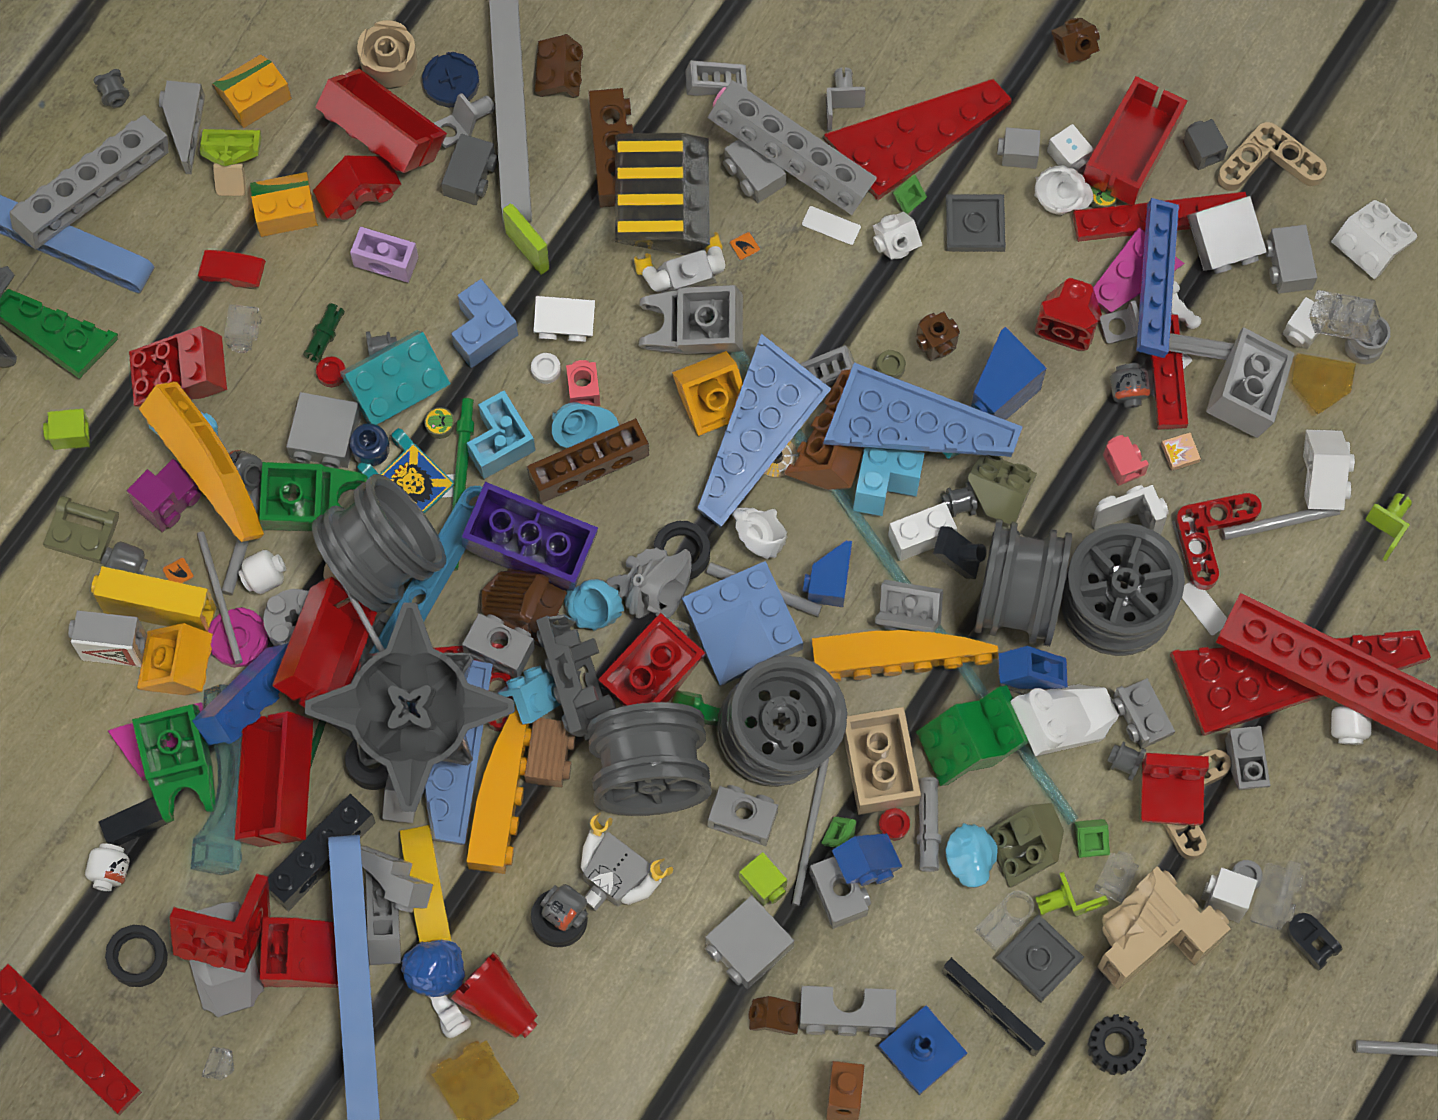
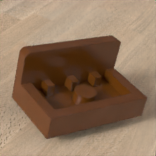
M568 34L538 41L535 93L540 97L560 92H566L573 98L579 96L582 82L581 61L583 59V49Z

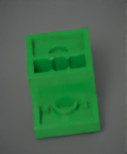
M1007 685L997 687L978 701L953 705L916 731L940 786L951 784L968 771L993 767L1029 743L1010 702L1013 697Z

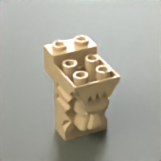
M1157 866L1136 886L1134 892L1125 898L1120 906L1103 915L1102 931L1112 948L1104 954L1097 967L1119 990L1172 943L1195 966L1225 939L1231 930L1228 926L1229 920L1220 910H1214L1210 905L1200 913L1197 910L1199 907L1196 901L1187 893L1183 895L1176 887L1177 882L1175 878L1166 870L1162 872Z

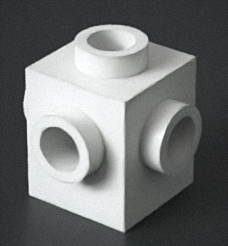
M905 212L885 216L881 219V222L873 225L876 235L873 237V242L879 253L883 252L891 260L903 258L909 254V251L922 246L915 221Z

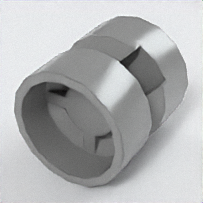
M1365 314L1356 319L1345 341V350L1349 358L1358 364L1365 365L1378 360L1390 338L1388 322L1376 314Z

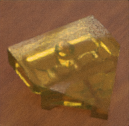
M1297 353L1292 384L1315 413L1319 415L1351 393L1356 363Z

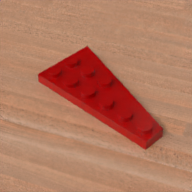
M990 79L824 134V140L838 152L877 177L869 191L877 200H880L913 174L920 171L1009 106L1011 98L994 79Z

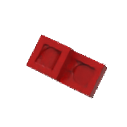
M205 250L198 277L203 281L229 282L234 287H259L266 261L263 258L241 253Z

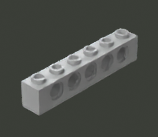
M733 80L719 97L707 117L851 215L877 179L876 176Z
M142 115L136 121L129 122L122 131L113 137L107 138L100 147L91 153L85 154L71 168L63 170L53 181L39 187L35 194L25 201L17 203L10 211L12 229L35 250L169 153L167 135L145 115Z

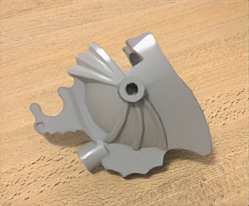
M656 547L654 549H646L638 554L637 557L629 556L626 560V566L631 568L629 574L614 575V577L607 579V584L616 590L620 588L619 594L622 600L626 601L625 607L630 608V613L636 614V618H641L653 612L656 613V616L662 613L669 619L677 610L690 579V552L684 549L676 555L668 556L666 550H660ZM660 603L666 605L662 610L659 606Z

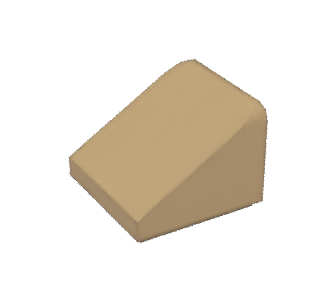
M217 163L213 164L217 195H245L246 174L243 164L228 166Z

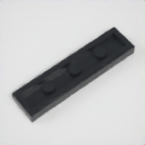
M952 957L946 962L942 974L1032 1056L1036 1057L1046 1043Z

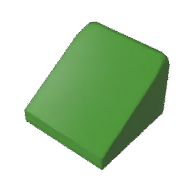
M1098 819L1075 822L1079 858L1110 855L1109 829L1106 820Z

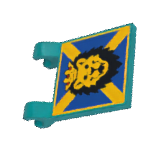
M398 428L392 433V441L404 452L380 474L400 486L425 514L454 486V482L413 443L402 429ZM360 463L357 466L358 472L366 475L368 478L373 474H378L371 464Z

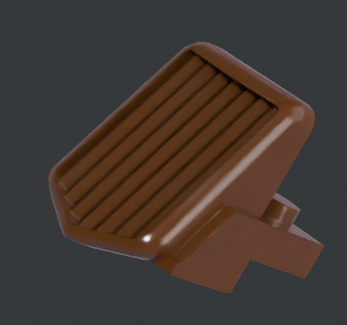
M509 568L507 571L497 573L481 590V612L486 617L490 614L500 618L504 625L509 628L515 629V627L526 630L531 634V638L534 639V644L542 647L537 638L539 627L536 620L545 616H557L567 592L549 583V578L543 574L528 573Z

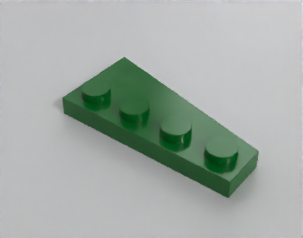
M7 289L0 298V322L79 379L118 340V333L110 330L107 332L96 328L95 324L86 320L82 322L69 317L68 313L57 309L55 311L43 306L42 302L13 290Z

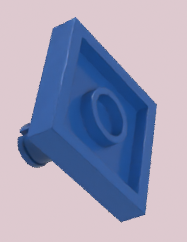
M927 1005L878 1045L881 1052L918 1095H921L967 1055L966 1050Z

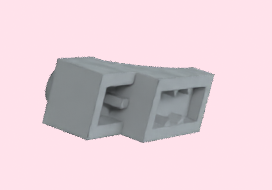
M361 845L362 867L380 883L385 891L384 899L395 902L396 909L406 912H413L414 908H427L433 884L410 876L413 863Z

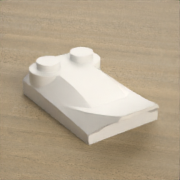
M1077 684L1063 689L1043 690L1035 688L1027 694L1016 696L1010 701L1035 756L1100 742L1105 738L1109 729L1119 717L1111 697L1104 687Z

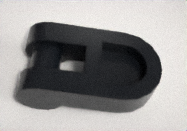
M1299 913L1288 923L1287 933L1290 940L1317 970H1321L1327 965L1326 960L1332 955H1338L1343 950L1341 944L1311 914ZM1317 938L1324 945L1319 950L1312 945Z

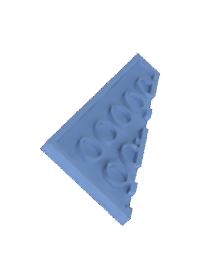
M763 334L760 335L697 508L699 512L719 528L723 526L831 390L830 387Z
M854 363L823 444L1011 457L1023 426Z
M473 660L467 682L489 691L493 664ZM410 703L411 711L413 712V714L416 713L418 716L421 717V715L417 712L418 710L415 708L416 704ZM483 725L472 728L466 733L473 761L468 766L440 761L432 767L424 789L432 840L457 845L465 844Z

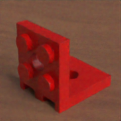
M255 875L235 922L174 907L170 915L173 955L179 956L184 960H195L210 964L216 968L223 967L245 973L262 936L263 917H270L271 915L268 876Z

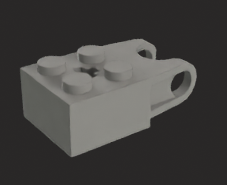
M736 285L678 288L675 291L653 294L640 299L642 309L664 314V324L656 333L641 337L639 339V347L650 351L679 354L743 351V294ZM711 316H714L713 321L706 324V322L711 321Z

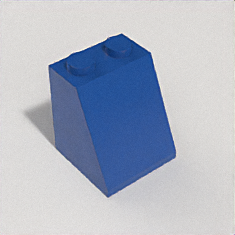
M1006 327L1001 330L974 390L971 407L1007 420L1041 390L1047 369Z

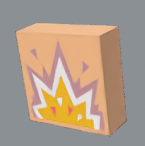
M1191 433L1162 441L1161 445L1171 471L1200 462L1201 458Z

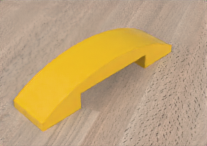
M430 825L401 830L400 838L404 860L413 863L410 876L433 884L427 908L413 909L419 942H431L441 939L452 942Z

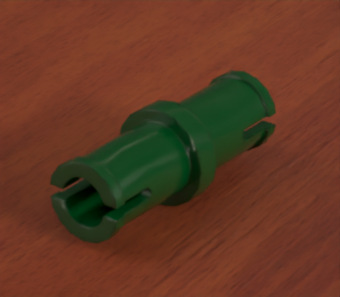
M329 303L320 323L315 324L312 330L314 335L303 353L307 359L310 355H313L310 361L319 363L329 342H332L336 336L335 330L345 313L341 307L336 311L338 307L336 304Z

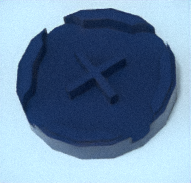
M447 52L446 55L433 57L425 66L422 74L423 87L428 98L437 105L448 108L455 106L457 96L461 93L470 101L477 94L480 85L479 73L474 62L464 54Z

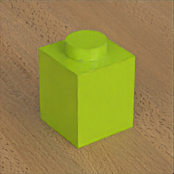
M84 409L48 412V422L43 424L45 440L50 441L54 450L90 447L89 419Z
M763 852L739 872L741 882L763 906L769 901L772 904L776 903L786 893L784 888L787 887V878Z

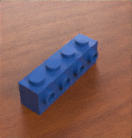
M289 643L266 648L192 720L208 745L235 742L242 736L243 733L241 731L247 725L256 722L261 717L260 712L265 707L272 705L279 699L278 694L281 691L272 685Z

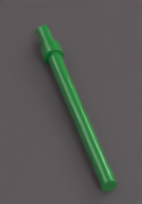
M471 398L462 399L460 420L457 421L456 434L459 435L452 510L462 493L466 490L469 459L467 442L474 435L475 422L472 421L474 400ZM459 562L456 565L454 571L458 570Z

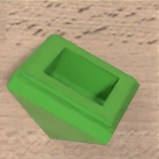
M914 174L893 192L902 211L907 215L927 198L917 176Z
M834 817L821 844L838 847L854 837L856 821L850 818Z

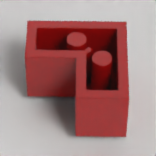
M345 155L313 189V192L327 219L347 220L356 214V210L365 201L383 203L390 200L394 195L393 193L402 184L390 163L383 157Z

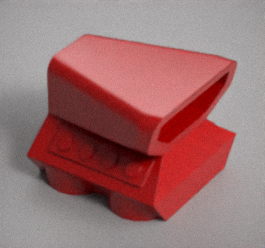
M1068 278L1046 296L1045 301L1041 302L1034 329L1035 333L1042 339L1077 351L1088 350L1092 344L1096 326L1102 316L1093 286L1074 278Z

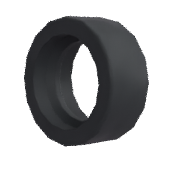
M675 521L667 524L658 532L654 540V548L657 547L660 550H664L667 541L678 535H687L696 540L700 548V554L697 560L691 564L689 579L691 580L698 577L706 569L710 561V541L706 532L699 525L689 521Z
M130 925L121 928L111 937L106 946L105 959L108 969L119 982L129 987H143L152 984L161 977L167 966L168 952L164 941L153 929L145 925ZM134 938H143L149 941L155 951V960L152 966L139 974H131L125 971L120 966L118 960L122 945Z

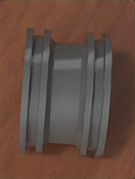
M373 474L366 483L360 484L354 490L355 502L347 509L340 506H331L324 515L318 516L312 522V532L324 561L340 583L364 606L380 613L385 612L393 603H397L403 598V584L411 578L425 581L432 577L434 572L440 571L446 565V555L435 529L415 501L400 486L386 476Z
M996 519L974 632L981 633L982 628L990 629L989 635L996 636L997 630L1001 627L1026 631L1029 635L1028 643L1035 644L1038 638L1044 640L1043 646L1050 647L1065 584L1072 533L1066 532L1064 538L1057 537V530L1051 529L1049 536L1045 539L1027 537L1019 533L1017 522H1011L1010 527L1002 526L1003 520Z
M1131 523L1111 524L1099 528L1086 536L1077 546L1070 560L1065 578L1061 609L1068 628L1087 647L1099 653L1112 656L1133 655L1145 651L1156 644L1167 632L1183 596L1185 584L1184 569L1178 553L1169 541L1159 533L1142 525ZM1119 556L1121 564L1114 566L1110 557ZM1145 565L1150 569V573L1141 575L1138 569L1140 566ZM1096 575L1099 582L1090 584L1088 576ZM1121 581L1127 583V589L1120 587ZM1148 594H1155L1158 599L1155 603H1151L1146 596ZM1100 603L1106 611L1100 613L1096 611L1094 606ZM1133 614L1135 620L1128 622L1124 619V616Z
M795 656L769 658L756 664L745 673L724 699L717 721L720 747L727 761L748 780L761 785L777 787L794 784L805 779L835 752L842 742L847 727L845 698L838 683L825 669L815 662ZM796 691L800 696L799 700L790 697L789 692ZM759 692H768L770 699L768 701L760 700ZM808 716L815 718L816 725L814 727H810L807 724ZM748 717L756 720L757 724L754 728H748L745 725V720ZM776 719L779 720V724H784L781 730H778V725H773ZM795 742L803 746L802 753L796 754L793 751V744ZM765 743H770L773 746V752L769 755L764 754L762 751V746Z
M651 702L612 709L592 719L587 726L588 737L590 738L589 749L595 757L601 759L602 769L592 778L593 790L595 791L593 794L594 805L600 810L617 815L650 816L688 809L708 799L712 793L711 782L709 781L710 770L704 762L697 759V749L706 742L704 715L702 712L684 704Z

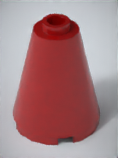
M492 952L485 959V962L450 997L458 1005L514 1038H517L520 1034L526 1038L538 1025L534 1021L538 1016L495 952Z

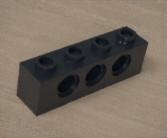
M349 794L309 834L306 840L268 876L269 894L289 912L330 870L328 837L360 834L361 839L376 823L373 814L352 794Z

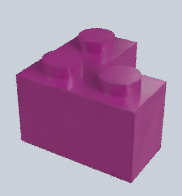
M174 458L156 476L147 469L126 490L136 511L162 533L167 527H173L179 521L181 513L188 506L191 507L196 504L202 495L188 472Z

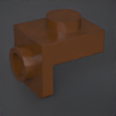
M772 996L753 999L748 1014L750 1019L749 1029L753 1031L769 1030L786 1035H796L798 1033L801 1003Z

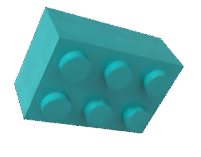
M419 330L340 372L355 402L359 404L360 411L367 424L375 425L451 384L424 332Z

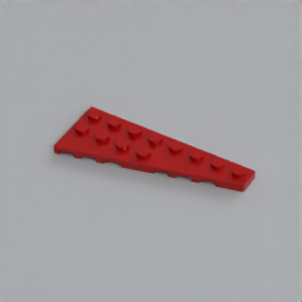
M1420 630L1387 632L1383 635H1352V637L1335 638L1398 670L1427 662L1431 658ZM1202 647L1198 650L1186 651L1177 649L1170 654L1203 736L1324 696L1226 647L1211 649Z

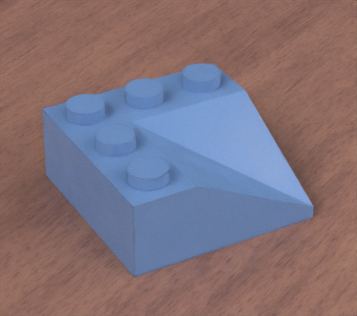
M766 561L682 597L684 609L720 686L744 676L745 673L762 661L772 657L789 656L803 650L802 638Z

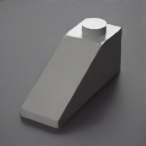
M167 80L165 91L160 92L159 107L164 110L185 173L192 174L205 95L201 84Z
M366 870L370 965L401 963L399 909L395 908V902L384 899V889L375 877Z

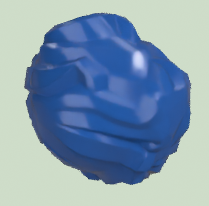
M441 939L431 942H420V944L408 951L402 960L401 971L404 974L408 988L424 996L441 997L448 995L462 985L465 977L462 951L456 943L449 940Z

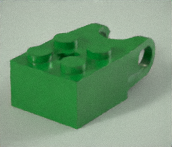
M262 462L259 515L261 527L263 530L312 531V522L318 516L324 515L331 506H340L338 503L340 496L344 492L354 490L360 484L366 483L368 477L359 472L326 467L323 464ZM292 493H295L297 499H295L294 501H288L290 495Z
M190 704L132 719L145 777L148 780L160 814L166 823L174 821L175 797L184 788H192L197 792L206 812H214L216 810L213 765L208 744L192 721L200 713L198 705ZM171 735L174 738H178L176 749L167 747V741L171 740Z

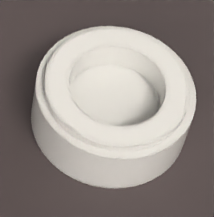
M551 353L537 355L531 363L532 376L542 384H550L556 381L561 373L558 358Z

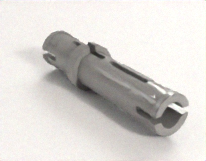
M923 777L919 779L921 792L919 802L920 834L917 835V843L920 844L919 870L934 872L939 870L938 850L941 843V835L938 834V779Z

